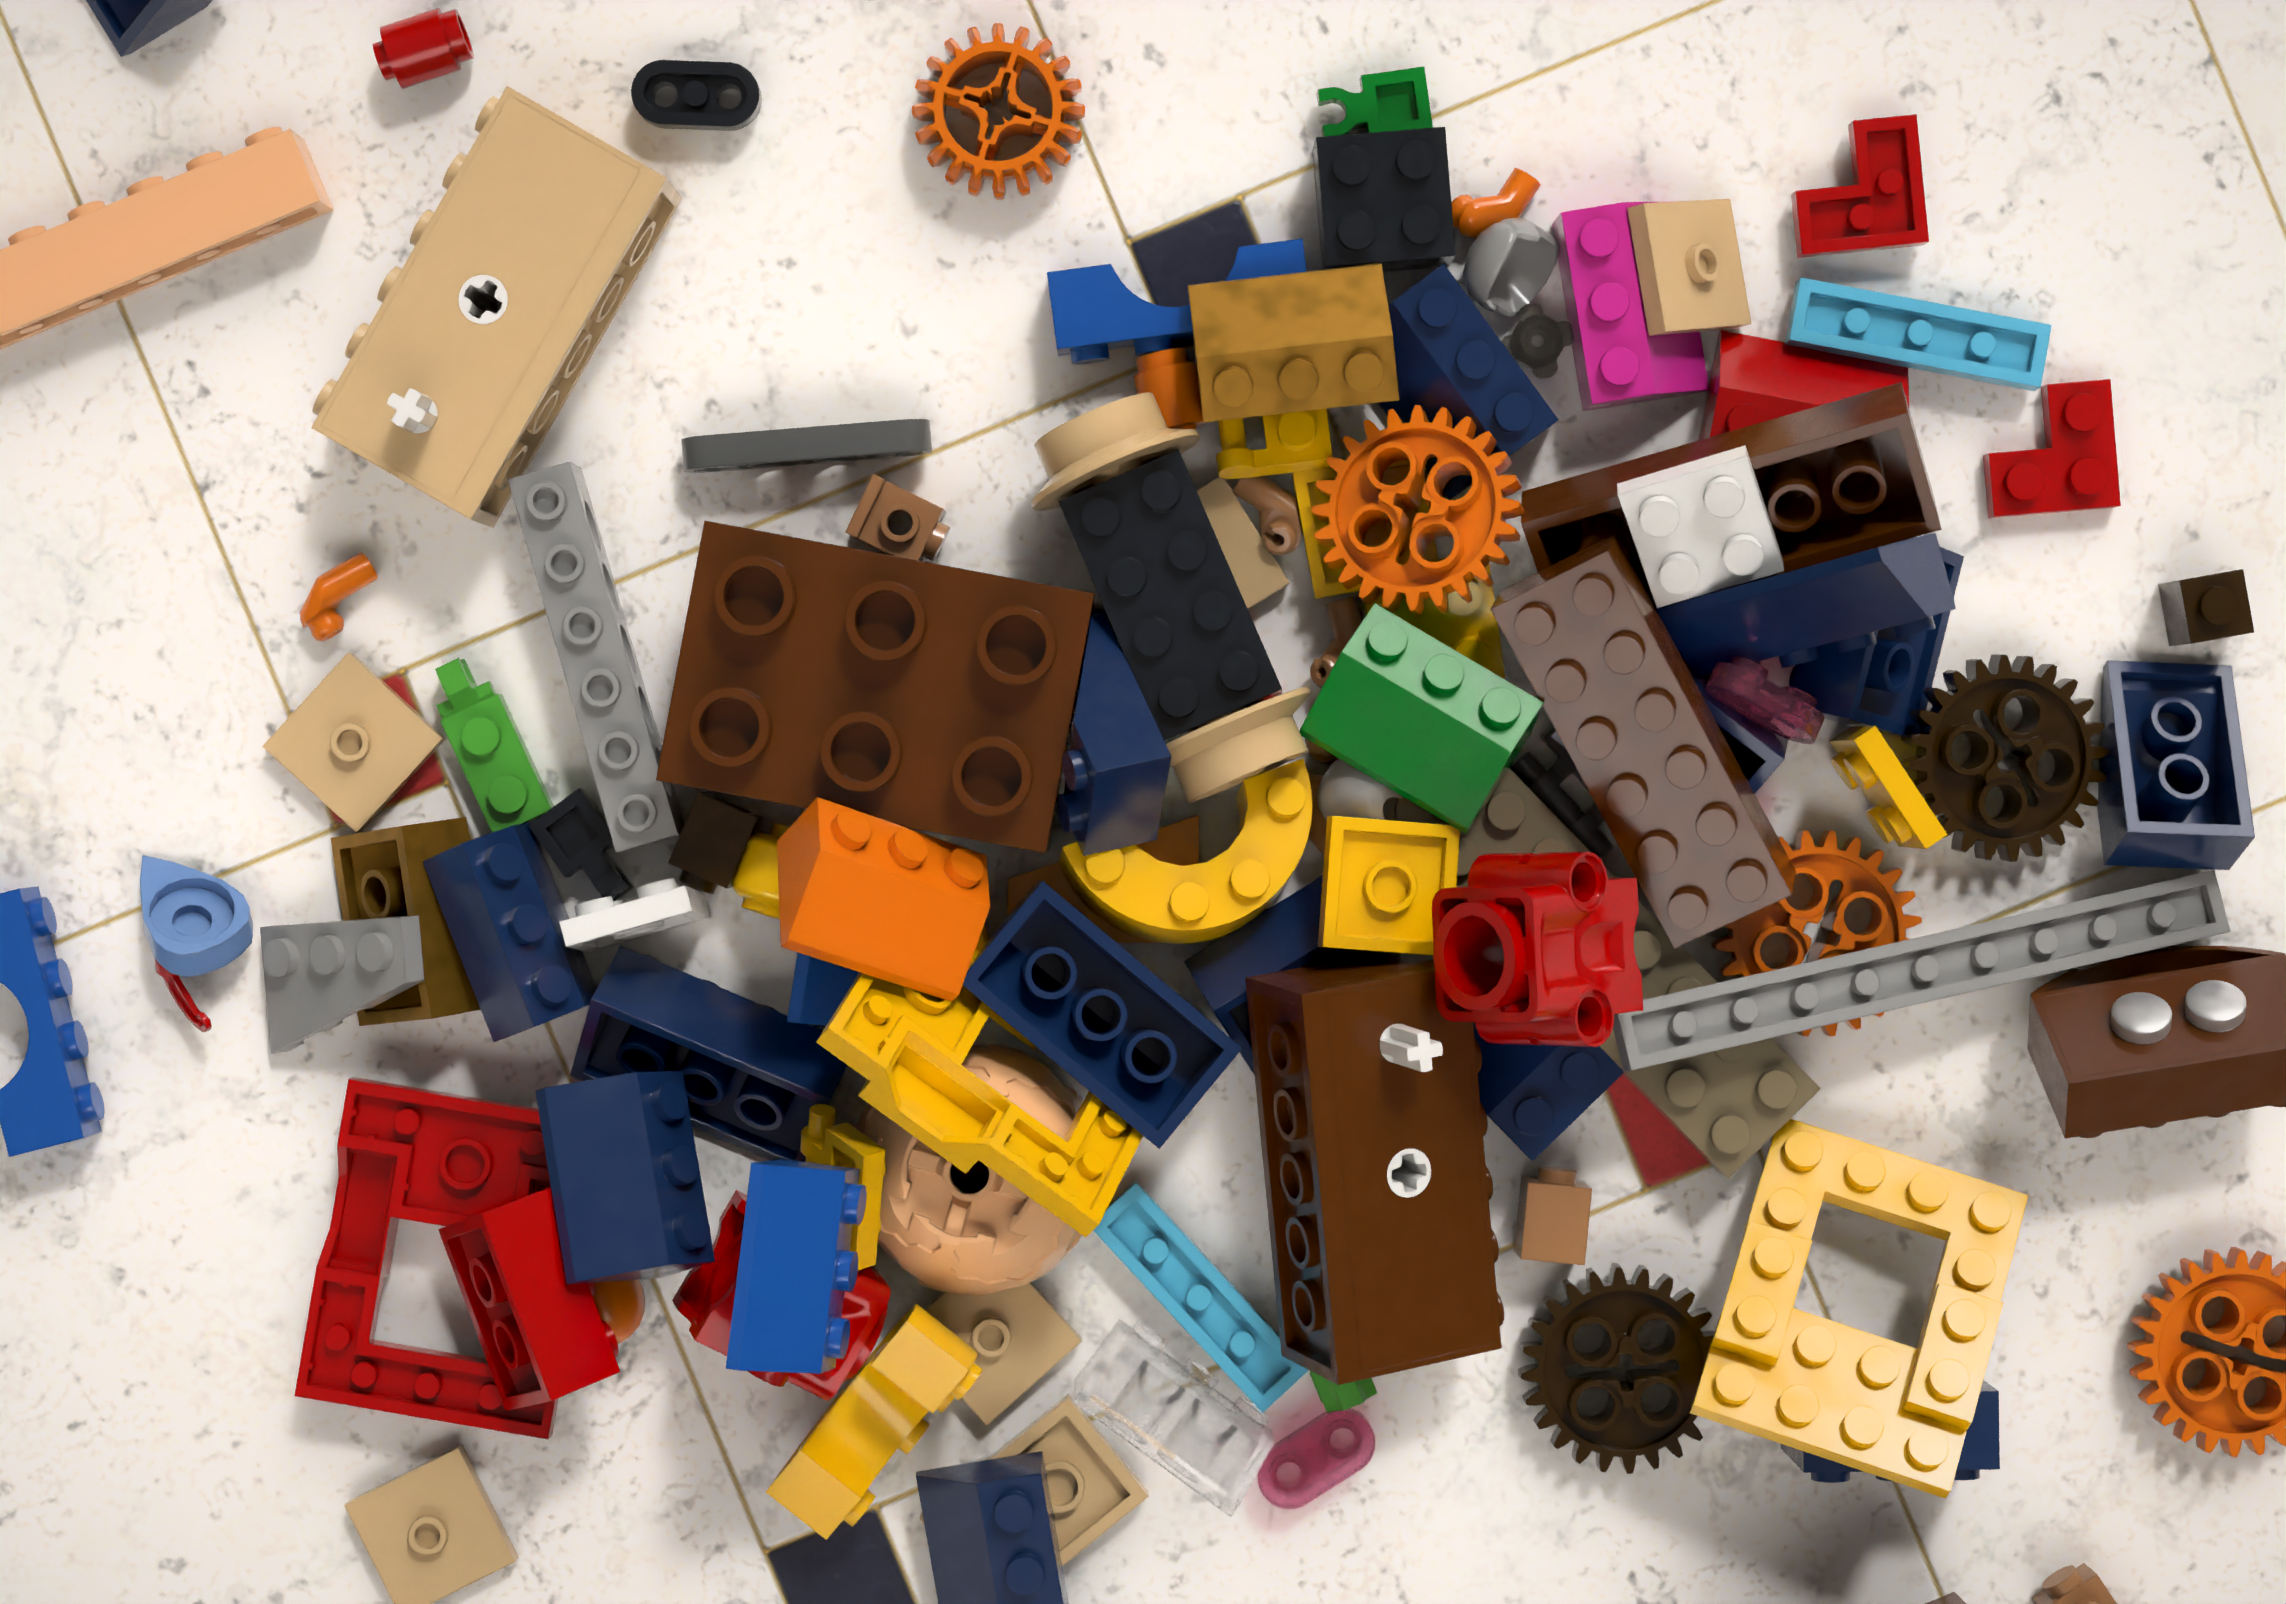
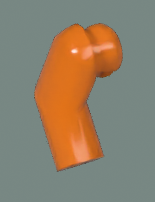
M1514 168L1497 196L1473 199L1465 194L1456 197L1451 202L1453 227L1459 229L1462 235L1476 239L1482 231L1494 223H1499L1503 219L1520 218L1541 184L1523 170Z
M362 552L316 578L299 613L303 628L309 627L315 640L324 642L340 633L344 627V620L335 609H337L344 598L378 579L374 567Z

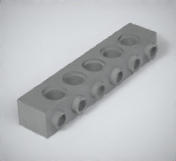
M566 462L508 479L615 852L627 851L680 836L684 827V820L673 783L656 780L662 744L582 468L572 462Z

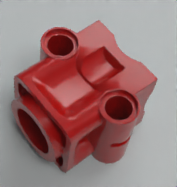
M1591 852L1486 853L1478 856L1470 868L1468 886L1440 889L1432 900L1436 1004L1440 1015L1445 1020L1451 1022H1475L1480 1037L1487 1043L1598 1047L1604 1044L1612 1032L1614 1014L1643 1011L1642 975L1634 953V930L1639 913L1637 878H1608L1602 859Z
M735 1190L719 1218V1227L713 1243L715 1262L691 1269L672 1300L676 1309L692 1324L689 1332L693 1339L725 1356L728 1353L747 1195L738 1190ZM874 1266L858 1270L853 1291H845L841 1318H846L850 1321L848 1349L844 1359L836 1358L834 1369L821 1374L747 1372L771 1385L784 1387L786 1382H789L826 1401L831 1400L842 1383L857 1373L872 1352L887 1315L891 1294L889 1285Z

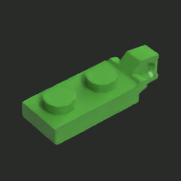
M457 658L436 668L435 671L449 699L436 705L442 717L440 722L491 832L512 825L525 824L540 817L554 807L503 695L496 693L490 681L477 686L465 659L460 660Z

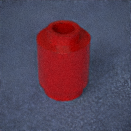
M436 8L380 27L382 41L372 44L383 77L386 81L396 78L402 89L461 70L462 62L474 59L468 33L457 9L442 13L440 8Z

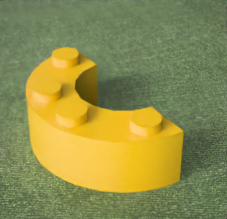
M1302 758L1243 780L1236 795L1240 817L1237 838L1229 849L1208 862L1180 866L1158 861L1137 845L1083 856L1078 843L1074 842L1062 847L1058 863L1065 878L1080 899L1096 915L1128 934L1150 941L1170 944L1197 943L1225 936L1242 927L1269 907L1287 884L1304 852L1310 832L1313 807L1310 779L1304 759Z
M918 1304L913 1305L890 1330L834 1399L781 1469L766 1493L826 1540L843 1520L853 1527L876 1496L868 1488L898 1448L907 1455L928 1429L930 1424L923 1417L929 1411L933 1414L936 1409L942 1413L954 1398L959 1401L980 1376L983 1369L974 1363L978 1352Z

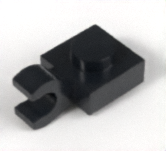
M578 788L528 825L564 877L570 878L583 869L602 897L612 896L613 901L618 900L634 888L624 872L606 853L608 849L614 846L607 821L584 789Z

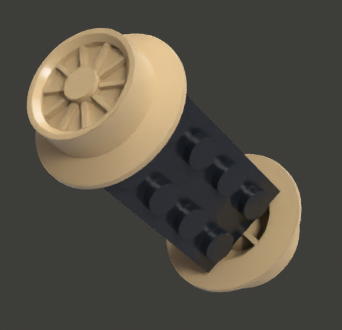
M1148 392L1125 397L1100 406L1067 421L1038 439L1034 446L1049 481L1032 499L1031 505L1035 511L1061 507L1125 658L1171 754L1170 767H1173L1188 803L1241 784L1245 779L1275 769L1307 753L1308 750L1293 718V714L1309 697L1311 691L1309 687H1302L1282 694V687L1181 456L1182 453L1193 447L1200 440V435L1195 429L1168 428L1154 394Z

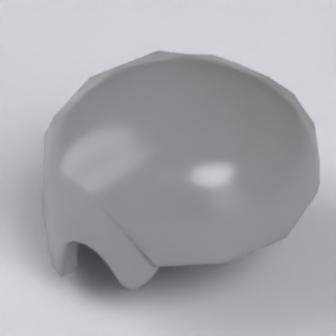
M1521 218L1503 219L1499 223L1492 224L1478 235L1468 250L1463 270L1468 295L1489 311H1497L1506 317L1517 315L1535 299L1547 283L1557 263L1558 240L1533 222Z
M1339 758L1330 765L1324 774L1316 794L1318 809L1326 821L1327 816L1385 820L1382 810L1385 801L1390 797L1404 798Z

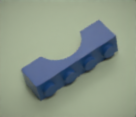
M1303 238L1238 247L1235 262L1225 281L1306 272ZM1111 264L1047 272L1058 356L1071 355L1072 364H1090L1109 360V349L1134 346L1135 356H1143L1162 350L1173 349L1172 341L1193 339L1190 305L1164 307L1139 298L1122 283Z
M39 886L19 888L0 893V983L5 985L21 1004L27 1019L29 1032L27 1053L20 1069L11 1081L0 1089V1124L9 1157L100 1133L102 1130L99 1120H102L105 1114L101 1092L96 1083H89L83 1060L89 1053L87 1036L82 1024L78 1020L73 1021L67 998L73 992L71 974L66 962L63 959H57L51 934H55L57 930L54 909L47 897H41Z

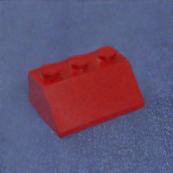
M1720 330L1698 441L1902 382L1909 406L1908 367L1786 345L1785 342Z
M551 1187L438 1229L505 1411L553 1401L621 1372L616 1361L619 1353L617 1339L609 1324L601 1320L593 1299L596 1292L595 1283L568 1285L566 1283Z

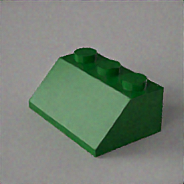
M1374 603L1338 657L1300 728V734L1337 758L1467 834L1530 737L1544 702Z

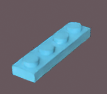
M1800 277L1795 283L1785 344L2036 391L2041 388L2052 325Z
M1136 1180L1109 1204L1100 1224L1093 1231L1262 1413L1309 1371L1281 1355L1280 1335Z

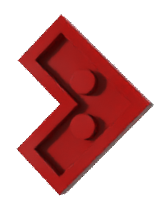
M1917 114L1853 120L1848 124L1854 185L1799 190L1791 194L1797 258L1927 244L1929 242Z
M2111 379L2046 384L2042 386L2041 397L2046 448L1983 455L1988 518L2095 510L2121 506Z

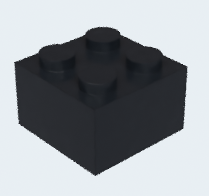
M1445 127L1316 137L1312 153L1322 270L1376 263L1382 264L1383 272L1436 268L1442 264H1445L1446 267L1450 266L1456 256Z

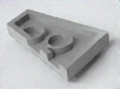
M419 915L260 927L271 1054L291 1051L304 1044V1040L314 1034L329 1031L342 1024L343 1019L362 1009L373 1008L424 981Z

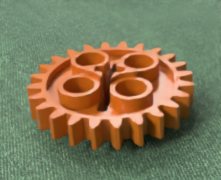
M1420 405L1414 406L1409 423H1403L1394 409L1388 410V428L1381 431L1370 420L1363 421L1368 439L1359 443L1345 435L1342 440L1350 452L1346 461L1329 456L1326 459V462L1337 474L1335 481L1321 480L1317 481L1315 485L1323 495L1330 499L1328 503L1312 507V513L1318 520L1330 523V525L1314 533L1315 539L1321 546H1335L1324 556V562L1331 570L1346 566L1338 580L1347 590L1362 582L1359 597L1364 603L1370 605L1383 593V607L1393 614L1397 611L1403 599H1406L1409 610L1415 617H1421L1425 599H1432L1437 608L1442 613H1446L1448 611V594L1454 591L1467 603L1471 602L1472 594L1468 583L1475 578L1482 584L1491 587L1494 582L1485 567L1490 561L1507 566L1510 563L1509 558L1499 547L1501 541H1520L1521 535L1517 529L1506 523V519L1516 518L1524 513V508L1519 501L1506 498L1522 488L1516 475H1501L1511 466V459L1506 451L1490 455L1497 441L1489 431L1473 439L1476 425L1470 417H1464L1453 429L1452 415L1444 407L1440 408L1432 423L1428 421L1427 415ZM1436 457L1437 463L1432 467L1426 481V463L1429 458ZM1397 461L1410 462V471L1401 483L1395 485H1385L1382 483L1383 473L1390 464ZM1458 475L1472 477V486L1462 498L1456 500L1443 498V489L1450 479ZM1423 499L1430 509L1428 513H1417L1412 523L1405 513L1408 508L1418 509ZM1381 521L1392 523V533L1386 542L1376 547L1365 546V534L1373 524ZM1450 536L1454 539L1453 549L1444 560L1438 562L1425 560L1426 548L1435 538ZM1409 542L1410 556L1408 562L1400 565L1398 564V558L1403 555Z
M1798 830L1795 849H1791L1783 837H1777L1794 866L1796 874L1803 873L1812 882L1814 891L1810 902L1802 908L1794 909L1784 898L1723 926L1728 928V937L1718 939L1711 943L1713 949L1730 952L1732 959L1718 968L1719 974L1724 976L1739 974L1740 977H1746L1801 964L1807 953L1806 963L1908 940L1909 938L1905 937V929L1922 923V917L1903 914L1902 906L1909 903L1916 895L1914 891H1894L1892 888L1903 873L1900 868L1893 867L1882 872L1877 870L1883 859V851L1873 849L1861 858L1859 857L1861 849V838L1850 836L1841 849H1838L1836 832L1824 830L1817 847L1814 845L1808 830ZM1839 880L1841 883L1840 891L1829 905L1827 912H1825L1829 887L1832 881ZM1863 898L1871 907V922L1863 931L1853 933L1845 924L1844 912L1851 901ZM1822 919L1821 928L1829 932L1828 940L1826 943L1814 942L1810 948L1812 938L1803 933L1804 927L1807 922L1818 924ZM1779 932L1788 941V957L1781 965L1769 968L1761 959V944L1767 936ZM1884 1012L1873 1015L1881 1017L1884 1015ZM1861 1018L1844 1021L1852 1029L1858 1030L1861 1028ZM1837 1023L1821 1026L1823 1033L1830 1037L1835 1036ZM1812 1029L1797 1033L1808 1037Z
M2238 1247L2230 1248L2226 1264H2224L2219 1253L2211 1249L2204 1250V1268L2201 1269L2189 1259H2180L2183 1278L2178 1281L2161 1272L2158 1277L2166 1290L2162 1298L2149 1293H2143L2142 1295L2146 1304L2153 1309L2151 1317L2134 1316L2131 1319L2133 1324L2146 1331L2145 1339L2127 1343L2129 1350L2144 1356L2145 1359L2144 1362L2129 1369L2130 1375L2138 1380L2151 1382L2138 1394L2139 1399L2148 1405L2162 1402L2156 1409L2153 1418L2163 1426L2176 1421L2173 1435L2185 1443L2197 1433L2196 1445L2207 1453L2213 1451L2219 1439L2223 1452L2231 1457L2238 1456L2242 1440L2254 1453L2258 1455L2264 1454L2266 1435H2269L2279 1444L2286 1446V1370L2278 1372L2235 1356L2228 1359L2212 1349L2181 1341L2182 1333L2189 1331L2229 1346L2236 1347L2241 1345L2256 1354L2286 1361V1262L2281 1261L2272 1269V1256L2257 1250L2248 1264L2245 1250ZM2220 1296L2225 1306L2224 1314L2218 1323L2205 1327L2201 1318L2202 1309L2210 1299ZM2281 1315L2285 1323L2284 1334L2275 1344L2267 1346L2263 1340V1328L2272 1317ZM2203 1358L2206 1371L2202 1381L2195 1386L2185 1387L2182 1379L2184 1368L2193 1359ZM2264 1377L2266 1392L2262 1400L2257 1404L2246 1406L2243 1397L2247 1384L2254 1378Z

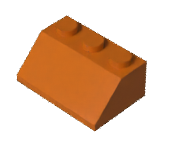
M817 797L777 840L781 947L952 1002L960 994L990 910L986 855Z

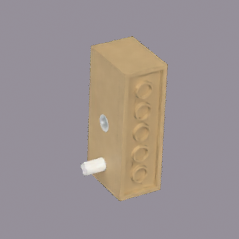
M508 86L505 88L500 99L493 96L482 108L475 124V131L480 134L468 155L459 153L447 169L442 182V186L447 189L435 212L428 209L416 223L410 237V244L415 246L403 268L395 266L384 279L377 296L382 305L371 324L362 323L352 335L345 350V356L350 360L339 380H329L318 394L312 412L318 416L311 427L470 520L494 528L512 496L508 479L525 474L682 200L681 195L665 176ZM493 301L501 304L497 314L487 311Z

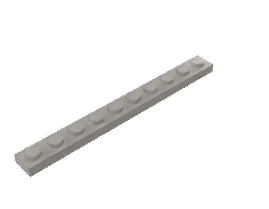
M2215 870L1645 999L1643 1000V1011L1614 1014L1613 1030L1623 1071L1626 1072L2231 931Z

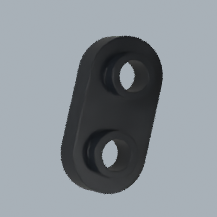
M657 60L648 63L638 71L631 87L632 101L641 117L649 124L664 129L739 130L748 126L757 117L762 103L761 90L752 73L745 67L731 62ZM666 86L675 88L677 90V99L673 105L661 107L656 104V93L661 88ZM727 89H736L741 92V101L733 109H724L719 106V97Z

